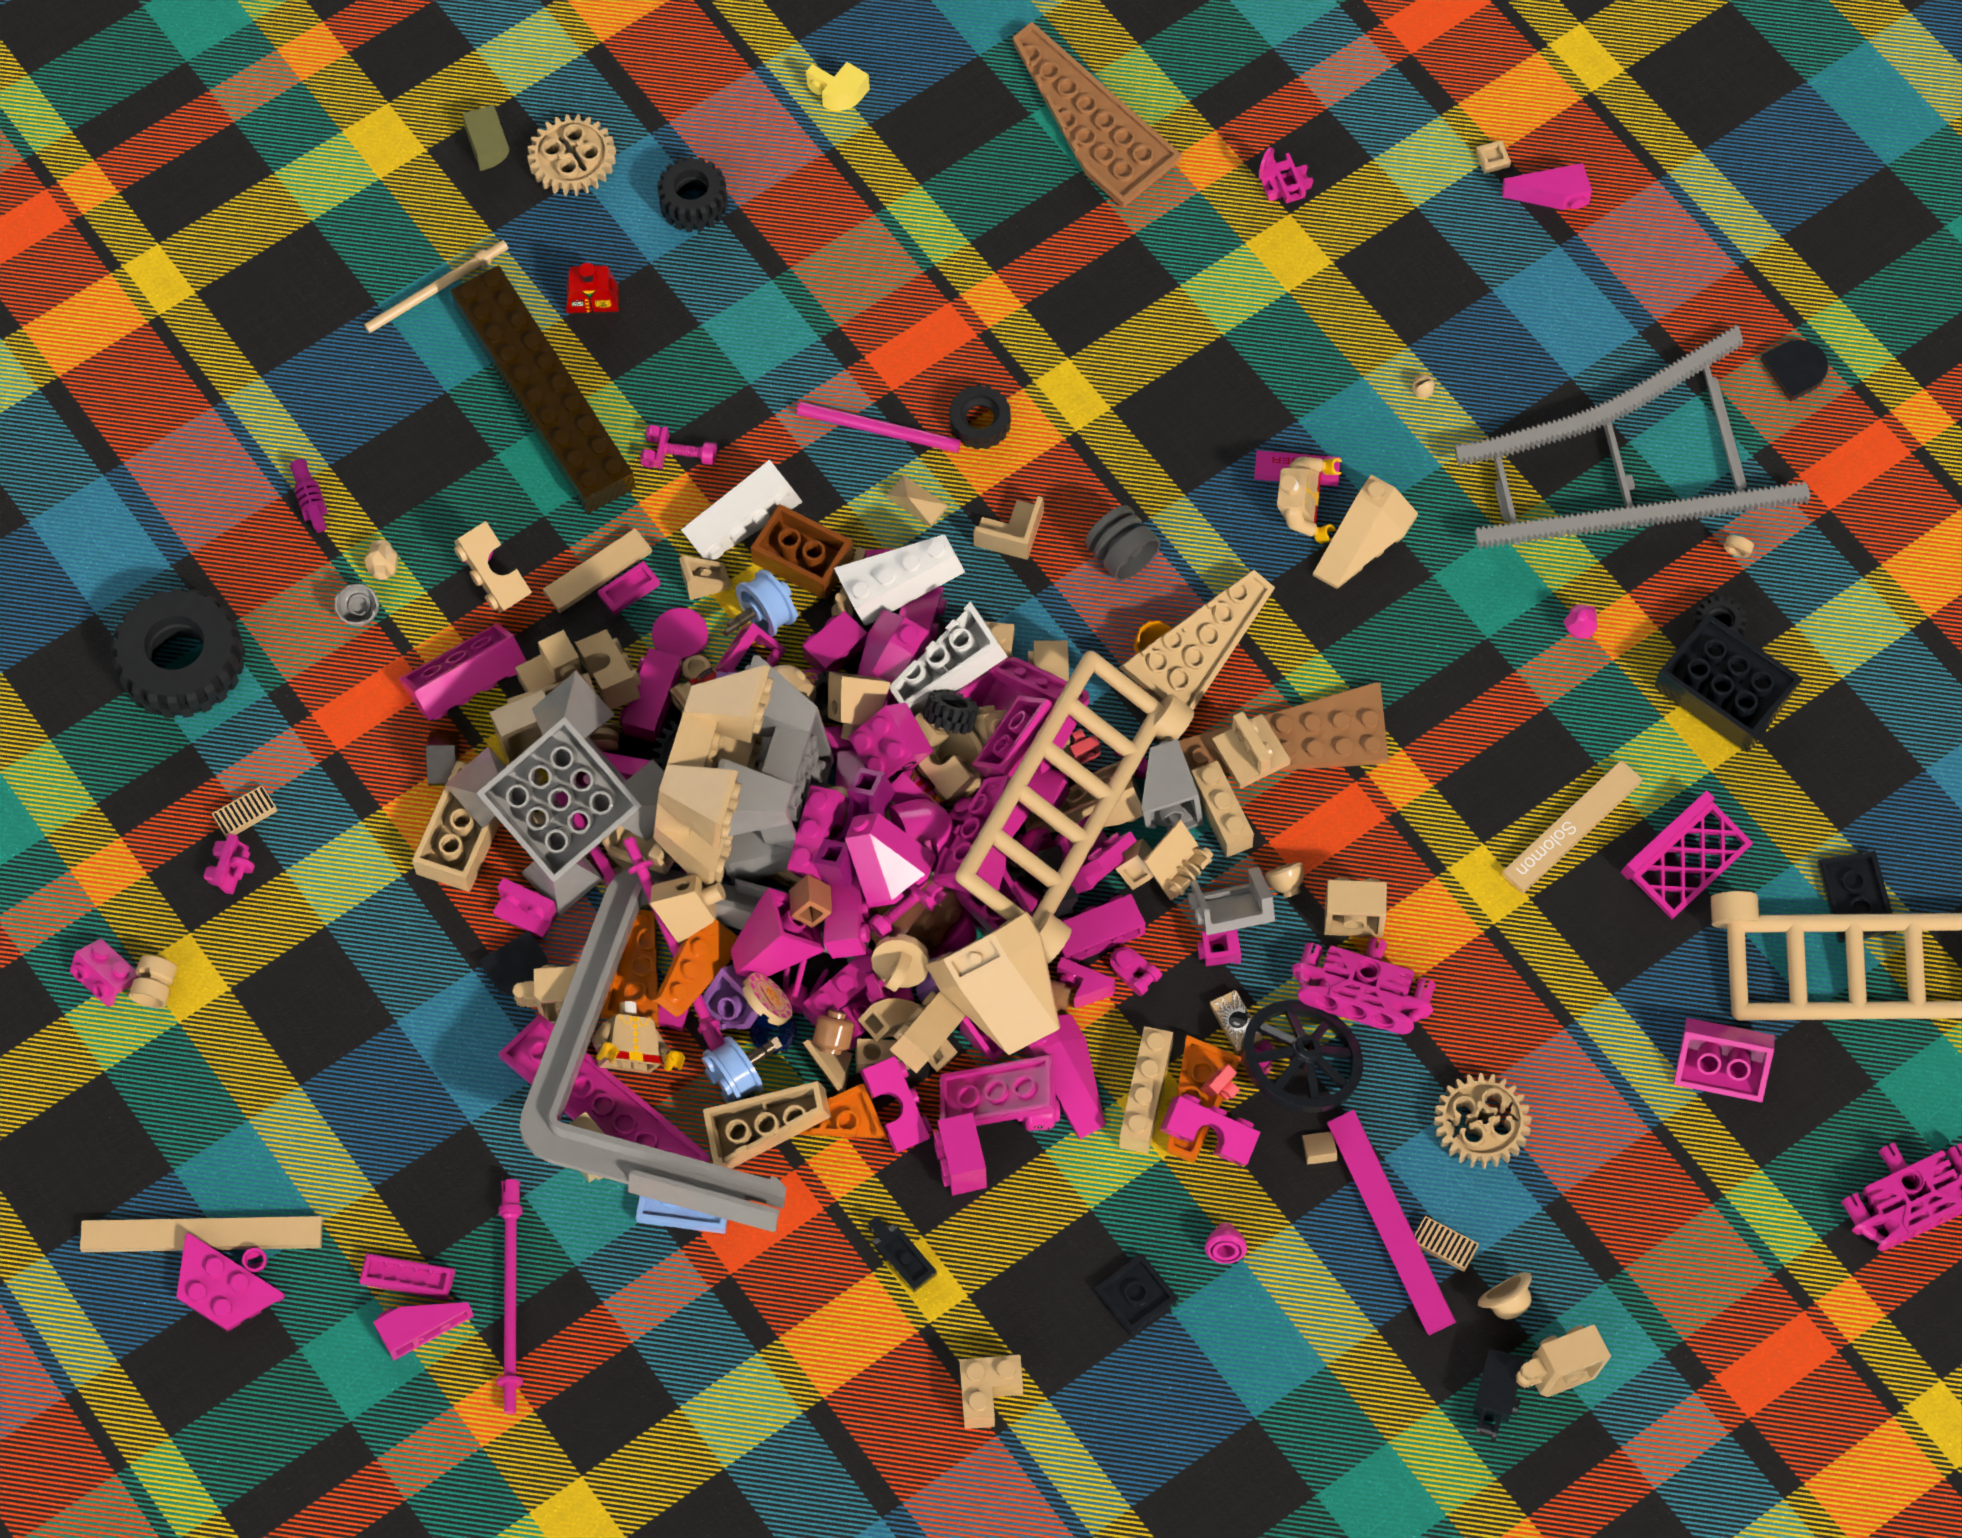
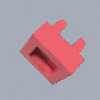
M1082 729L1071 733L1073 739H1071L1070 756L1082 765L1100 756L1101 744L1097 736L1093 735L1086 738Z
M1230 1065L1220 1067L1200 1089L1208 1097L1219 1093L1226 1101L1229 1098L1233 1099L1240 1091L1230 1081L1237 1072Z

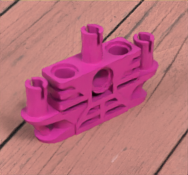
M1378 938L1369 939L1365 955L1330 946L1322 968L1317 967L1323 953L1322 947L1316 944L1312 954L1311 950L1314 943H1307L1305 945L1300 963L1292 966L1293 975L1301 986L1298 990V998L1304 1004L1324 1010V1012L1397 1034L1410 1033L1414 1029V1022L1425 1019L1433 1013L1430 1001L1436 984L1429 979L1427 989H1424L1427 978H1420L1417 981L1414 996H1408L1414 971L1381 961L1387 948L1384 940L1380 939L1378 948H1375Z
M1896 1143L1889 1144L1890 1148L1886 1145L1880 1149L1878 1153L1892 1174L1866 1186L1862 1192L1861 1197L1863 1201L1869 1200L1866 1205L1869 1210L1874 1209L1873 1217L1868 1213L1858 1193L1852 1194V1199L1848 1196L1841 1202L1855 1224L1852 1232L1856 1235L1863 1234L1868 1239L1874 1240L1880 1244L1877 1249L1885 1251L1961 1215L1962 1143L1957 1144V1149L1953 1146L1947 1150L1946 1154L1942 1150L1910 1166L1905 1162ZM1946 1155L1950 1158L1951 1162L1953 1163L1954 1167L1959 1173V1176L1957 1175L1955 1169L1949 1170L1951 1163L1949 1159L1944 1161ZM1902 1181H1910L1916 1188L1908 1189L1903 1185ZM1885 1228L1889 1236L1884 1237L1878 1233V1229Z

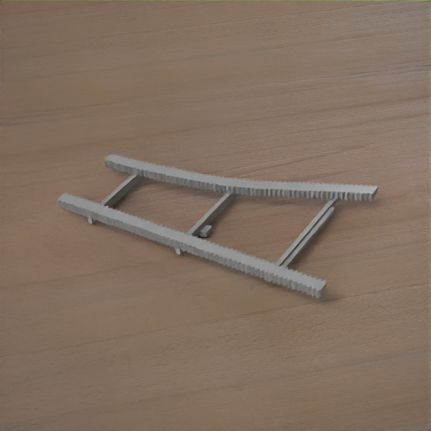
M1734 325L1733 328L1730 327L1729 331L1725 330V334L1721 333L1720 336H1716V339L1712 338V341H1708L1707 344L1704 343L1703 347L1699 346V349L1695 348L1694 352L1690 351V355L1686 354V357L1682 356L1681 360L1677 359V363L1673 362L1672 365H1668V368L1664 367L1663 371L1660 370L1659 373H1655V376L1651 375V378H1647L1646 382L1642 380V384L1638 383L1637 387L1629 388V392L1625 390V394L1621 393L1620 396L1613 397L1612 401L1608 399V403L1604 401L1603 404L1599 403V407L1595 405V408L1590 407V411L1586 409L1585 412L1581 411V414L1577 412L1576 416L1572 414V417L1568 415L1567 419L1565 417L1562 420L1558 418L1557 422L1553 420V424L1548 421L1546 425L1543 422L1542 427L1538 424L1537 428L1532 426V430L1527 427L1526 431L1522 428V431L1519 432L1517 430L1516 434L1511 431V436L1506 433V437L1502 434L1500 438L1496 436V439L1491 437V441L1486 438V442L1481 439V443L1477 440L1476 444L1473 441L1471 445L1467 442L1466 446L1462 443L1461 447L1457 444L1455 456L1460 467L1462 463L1467 465V462L1472 465L1473 461L1477 464L1478 460L1481 463L1483 459L1487 462L1488 458L1492 461L1494 460L1498 476L1494 486L1502 519L1509 521L1510 525L1508 526L1505 523L1504 527L1501 524L1497 527L1494 524L1493 528L1488 525L1487 529L1483 526L1482 530L1477 527L1475 532L1477 547L1482 550V546L1486 549L1488 545L1493 548L1494 544L1498 547L1499 543L1504 547L1505 543L1509 546L1510 542L1513 545H1519L1521 540L1526 544L1527 540L1532 543V539L1537 542L1538 538L1543 541L1545 537L1548 541L1549 536L1554 540L1555 536L1558 539L1560 535L1565 538L1566 534L1570 537L1571 533L1576 537L1577 533L1580 536L1582 532L1587 535L1588 531L1593 534L1594 530L1598 534L1599 530L1604 533V529L1608 532L1610 528L1615 531L1616 527L1620 530L1621 526L1626 530V526L1634 529L1637 528L1638 524L1642 527L1643 523L1648 527L1649 523L1652 526L1654 522L1659 525L1660 521L1664 524L1665 520L1670 524L1671 519L1675 523L1676 519L1680 522L1682 518L1687 521V517L1692 520L1693 516L1698 519V516L1703 519L1704 515L1709 518V514L1714 517L1715 513L1720 516V513L1725 516L1726 512L1731 515V511L1736 514L1737 510L1740 513L1743 510L1747 513L1748 509L1753 512V508L1758 511L1759 507L1764 510V507L1769 510L1770 506L1775 509L1776 505L1780 508L1781 504L1786 507V504L1791 507L1792 503L1797 506L1798 502L1802 505L1803 501L1808 504L1810 492L1808 485L1804 481L1802 485L1798 482L1797 486L1792 483L1791 487L1787 484L1786 488L1781 484L1780 488L1776 485L1775 489L1770 486L1769 490L1765 487L1764 491L1760 487L1758 491L1755 488L1753 492L1748 489L1747 493L1744 491L1747 484L1718 379L1712 377L1709 365H1712V362L1716 363V360L1720 361L1721 357L1725 358V354L1729 355L1730 352L1733 353L1734 349L1738 350V346L1742 347L1743 339L1739 326ZM1699 370L1703 371L1736 494L1733 491L1731 495L1726 492L1725 496L1722 493L1720 497L1715 494L1714 498L1710 494L1709 498L1704 495L1703 499L1700 496L1698 500L1693 497L1692 501L1688 497L1687 501L1682 498L1681 502L1676 499V503L1671 500L1670 504L1665 501V504L1660 501L1659 505L1654 502V506L1649 503L1648 507L1645 504L1641 507L1638 504L1637 508H1635L1629 491L1635 489L1632 475L1625 476L1612 422L1615 421V418L1619 420L1620 416L1624 418V414L1628 416L1629 412L1633 413V409L1637 411L1638 407L1646 406V402L1650 403L1651 399L1659 398V395H1663L1664 391L1668 392V389L1672 390L1673 386L1677 387V383L1681 384V381L1685 382L1686 378L1690 379V375L1694 377V374H1698ZM1603 425L1625 509L1621 507L1619 511L1616 507L1615 511L1610 508L1609 512L1605 509L1604 513L1599 510L1598 514L1594 510L1593 514L1588 511L1587 515L1584 512L1582 516L1577 513L1576 517L1571 514V517L1566 514L1565 518L1560 515V519L1555 516L1554 520L1549 517L1548 521L1544 517L1543 521L1538 518L1537 522L1534 519L1532 523L1527 520L1526 524L1522 520L1521 524H1519L1516 519L1502 462L1504 454L1507 457L1509 453L1514 455V451L1519 454V449L1524 452L1525 448L1529 451L1530 447L1535 449V445L1540 448V444L1545 446L1547 442L1550 445L1551 441L1555 443L1556 439L1561 442V438L1566 440L1567 436L1571 439V435L1576 437V433L1581 436V431L1586 434V430L1591 432V428L1595 430L1596 426L1600 428Z

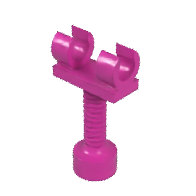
M647 426L646 440L651 443H659L657 452L648 449L641 451L640 460L642 466L663 469L666 454L693 456L700 458L702 464H715L717 455L716 443L704 442L702 447L668 443L670 437L668 427Z
M926 879L920 885L914 882L905 889L909 895L892 908L888 914L886 913L884 916L876 914L868 921L870 928L879 938L887 937L893 932L891 928L892 923L896 919L898 920L917 902L930 911L935 908L934 905L940 904L946 897V893L942 891L943 887L934 882L923 892L921 889L928 883V880Z

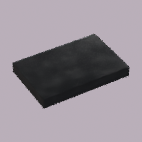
M1875 850L1818 860L1817 866L1830 914H1893ZM1863 931V939L1896 934V931ZM1836 932L1838 943L1846 942L1845 932Z

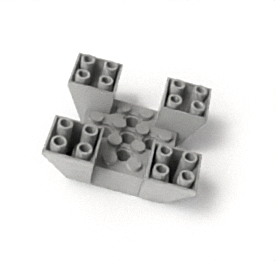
M753 655L751 665H747L745 670L762 665H770L760 656ZM771 666L769 678L774 680L770 701L764 711L760 733L753 734L764 737L762 750L756 761L758 771L720 758L718 769L738 771L737 782L742 784L736 812L733 813L729 836L734 835L729 859L725 863L726 875L734 887L735 879L754 883L787 869L810 785L826 788L834 763L833 754L818 707Z
M577 670L532 708L542 736L513 762L506 766L488 746L445 784L482 828L486 827L497 817L534 859L521 873L540 895L555 902L559 917L604 879L586 859L585 855L621 825L646 841L653 837L658 792L664 775L662 768L652 759L626 780L589 736L615 714ZM538 768L545 769L548 772L549 780L547 783H540L536 779L535 773ZM583 771L590 776L589 786H581L577 782L578 772ZM556 791H563L567 794V805L562 806L555 801ZM534 810H541L545 813V824L540 825L533 820ZM576 813H582L587 817L588 824L585 828H580L575 824L574 816Z

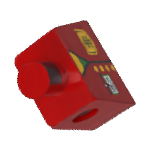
M583 263L579 267L569 268L566 285V313L619 311V288L608 266H594L591 263Z

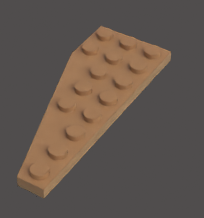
M1033 22L1013 36L1014 47L1085 175L1122 208L1127 206L1182 160V154Z

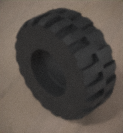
M183 588L172 589V592L166 593L160 591L154 593V596L147 600L143 598L136 603L137 607L125 613L122 617L124 620L123 624H119L114 632L116 640L112 642L111 653L114 658L112 662L124 691L129 694L130 699L137 706L143 705L145 711L154 715L158 714V712L162 713L165 718H175V715H182L183 718L192 717L194 713L200 711L205 713L211 710V706L215 703L223 702L228 697L227 692L233 690L238 684L237 674H241L244 668L242 658L245 655L244 645L231 613L226 607L221 606L214 597H204L203 593L197 590L186 592ZM190 637L204 644L199 657L184 668L168 670L153 664V659L158 649L172 639Z

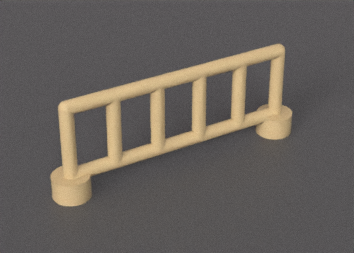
M1095 651L1085 652L955 874L956 881L1007 921L1021 915L1025 911L976 875L992 845L1048 887L1031 917L1042 937L1047 964L1059 954L1072 931L1069 926L1054 916V913L1154 738L1160 743L1178 739L1192 721L1194 711L1173 694L1168 695L1161 702L1157 701ZM1093 672L1147 714L1132 742L1078 700ZM1068 715L1123 757L1108 784L1104 783L1053 743ZM1043 758L1098 799L1083 828L1027 786ZM1018 801L1073 843L1058 872L1002 830Z
M1731 891L1711 896L1712 926L1727 929L1731 1015L1736 1020L1962 1018V1001H1926L1922 931L1962 930V913L1759 915L1758 895L1756 893ZM1863 931H1904L1908 1001L1867 1002ZM1786 932L1790 1002L1748 1003L1745 933ZM1804 932H1845L1849 1002H1808Z

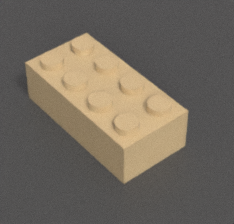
M456 761L448 781L468 764ZM445 786L412 860L416 874L470 892L501 821L496 817L486 827L482 828Z

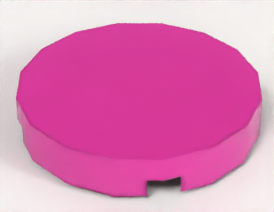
M675 608L661 614L653 624L651 634L655 650L681 656L682 663L686 658L698 655L702 650L704 651L709 637L705 620L699 613L687 608Z

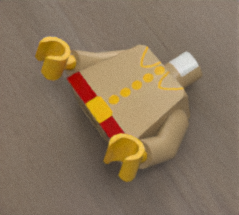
M1298 457L1290 464L1289 468L1281 469L1277 500L1278 509L1290 529L1310 537L1314 535L1315 540L1321 544L1330 542L1333 538H1330L1327 533L1335 531V527L1331 524L1317 527L1316 525L1321 473L1319 472L1322 471L1325 475H1340L1342 472L1334 470V463L1342 462V460L1330 458L1322 461L1320 458Z
M632 1001L621 1002L619 1004V1014L613 1015L606 1022L602 1023L592 1038V1043L598 1053L596 1055L598 1067L651 1073L662 1062L665 1064L664 1069L666 1071H671L673 1066L681 1070L685 1061V1056L681 1052L672 1051L666 1045L651 1018L637 1016V1004Z

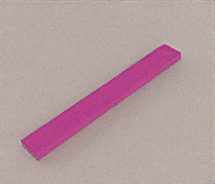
M1353 1109L1327 1122L1427 1334L1430 1336L1456 1323L1355 1110Z

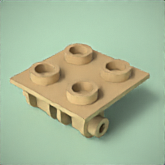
M1179 819L1143 862L1169 899L1173 900L1175 897L1183 895L1192 881H1196L1195 876L1199 877L1201 875L1199 869L1203 870L1207 864L1212 862L1211 857L1213 853L1208 848L1202 850Z

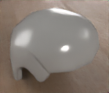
M364 584L347 585L335 597L334 609L340 620L350 626L359 627L370 623L379 611V600L375 592Z

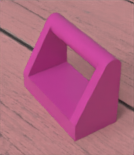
M752 622L740 629L714 669L717 672L738 673L735 668L753 641L772 650L766 659V662L771 667L777 665L786 649Z

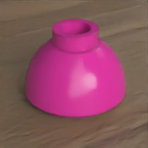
M1035 828L1027 831L1024 835L1019 834L1015 839L1037 857V852L1052 848V836L1048 829Z
M962 917L953 924L944 934L941 941L942 948L948 952H955L976 941L977 931L973 921L969 917Z
M1230 1223L1218 1225L1217 1229L1208 1236L1205 1243L1206 1255L1218 1263H1234L1242 1259L1247 1252V1245L1243 1235Z

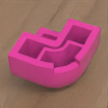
M915 799L889 806L891 822L933 852L936 856L933 864H937L944 847L949 849L956 838V835L953 833L955 826L950 814L942 806L928 799Z

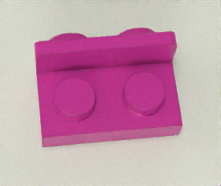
M502 878L498 885L501 899L493 911L494 916L523 930L530 931V933L538 937L544 938L558 915L555 902Z

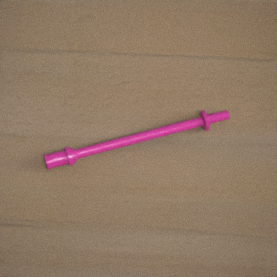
M630 837L623 841L633 863V867L628 869V873H637L650 903L651 889L654 882L648 868L653 865V861H644L635 838ZM651 906L674 959L680 943H677ZM700 994L693 1002L700 1020L697 1030L699 1034H703L707 1046L712 1052L724 1044V1038L719 1029L721 1023L719 1019L716 1020L710 1015L702 994Z
M506 1179L501 1181L502 1205L499 1206V1215L505 1220L504 1376L497 1379V1386L504 1387V1413L515 1414L516 1387L523 1385V1378L516 1376L517 1219L523 1214V1207L520 1206V1181Z

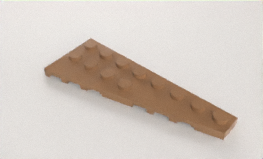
M1380 682L1264 715L1291 759L1290 765L1278 771L1388 764L1389 758ZM1232 725L1179 740L1190 773L1192 770L1218 760L1224 774H1230L1212 745V738L1232 729Z

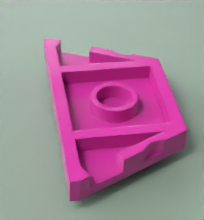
M190 1233L186 1234L176 1296L180 1302L228 1332L240 1325L242 1321L261 1313V1310L284 1299L285 1294Z

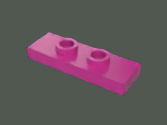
M366 1253L359 1282L365 1286L449 1300L455 1269Z

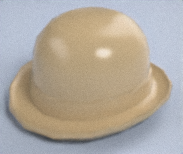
M1518 1273L1491 1288L1479 1298L1478 1306L1491 1308L1497 1317L1505 1320L1521 1316L1530 1307L1532 1301L1531 1293L1528 1289L1532 1280L1531 1273Z

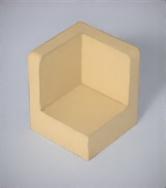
M1143 838L1122 853L1125 860L1115 867L1116 871L1132 890L1154 878L1143 862L1152 851Z

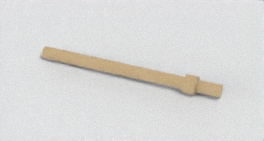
M502 240L487 250L481 249L473 254L474 258L364 324V327L370 334L478 267L484 268L492 263L491 260L508 250L507 244Z

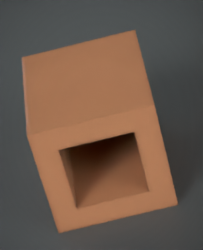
M807 874L789 890L790 916L814 928L832 913L831 886Z

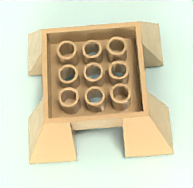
M767 665L691 686L659 788L653 838L688 875H697L705 887L718 882L721 884L725 871L724 866L726 860L729 859L734 835L729 836L732 825L731 820L739 803V794L742 786L741 783L737 782L738 771L718 769L720 758L753 770L756 769L755 764L757 757L760 756L764 737L753 734H759L761 731L764 711L770 701L774 680L769 678L770 666Z

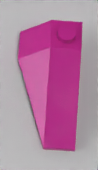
M883 610L868 632L857 675L878 677L889 681L891 685L914 660L918 661L926 650L925 648L932 640L929 631L904 616ZM890 689L888 690L883 707L890 705L893 701L894 695Z
M1008 775L984 779L968 807L970 814L963 825H957L953 832L956 838L949 849L944 847L939 856L932 878L933 882L973 895L956 881L955 874L1011 778ZM1008 820L1006 821L1004 827L1002 828V830H1003L1004 832H1006L1007 834H1008ZM992 845L976 875L997 891H999L1006 868V855Z

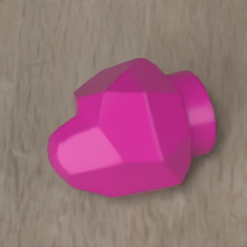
M1577 604L1570 609L1569 615L1563 622L1572 637L1576 639L1590 638L1597 630V612L1595 607Z

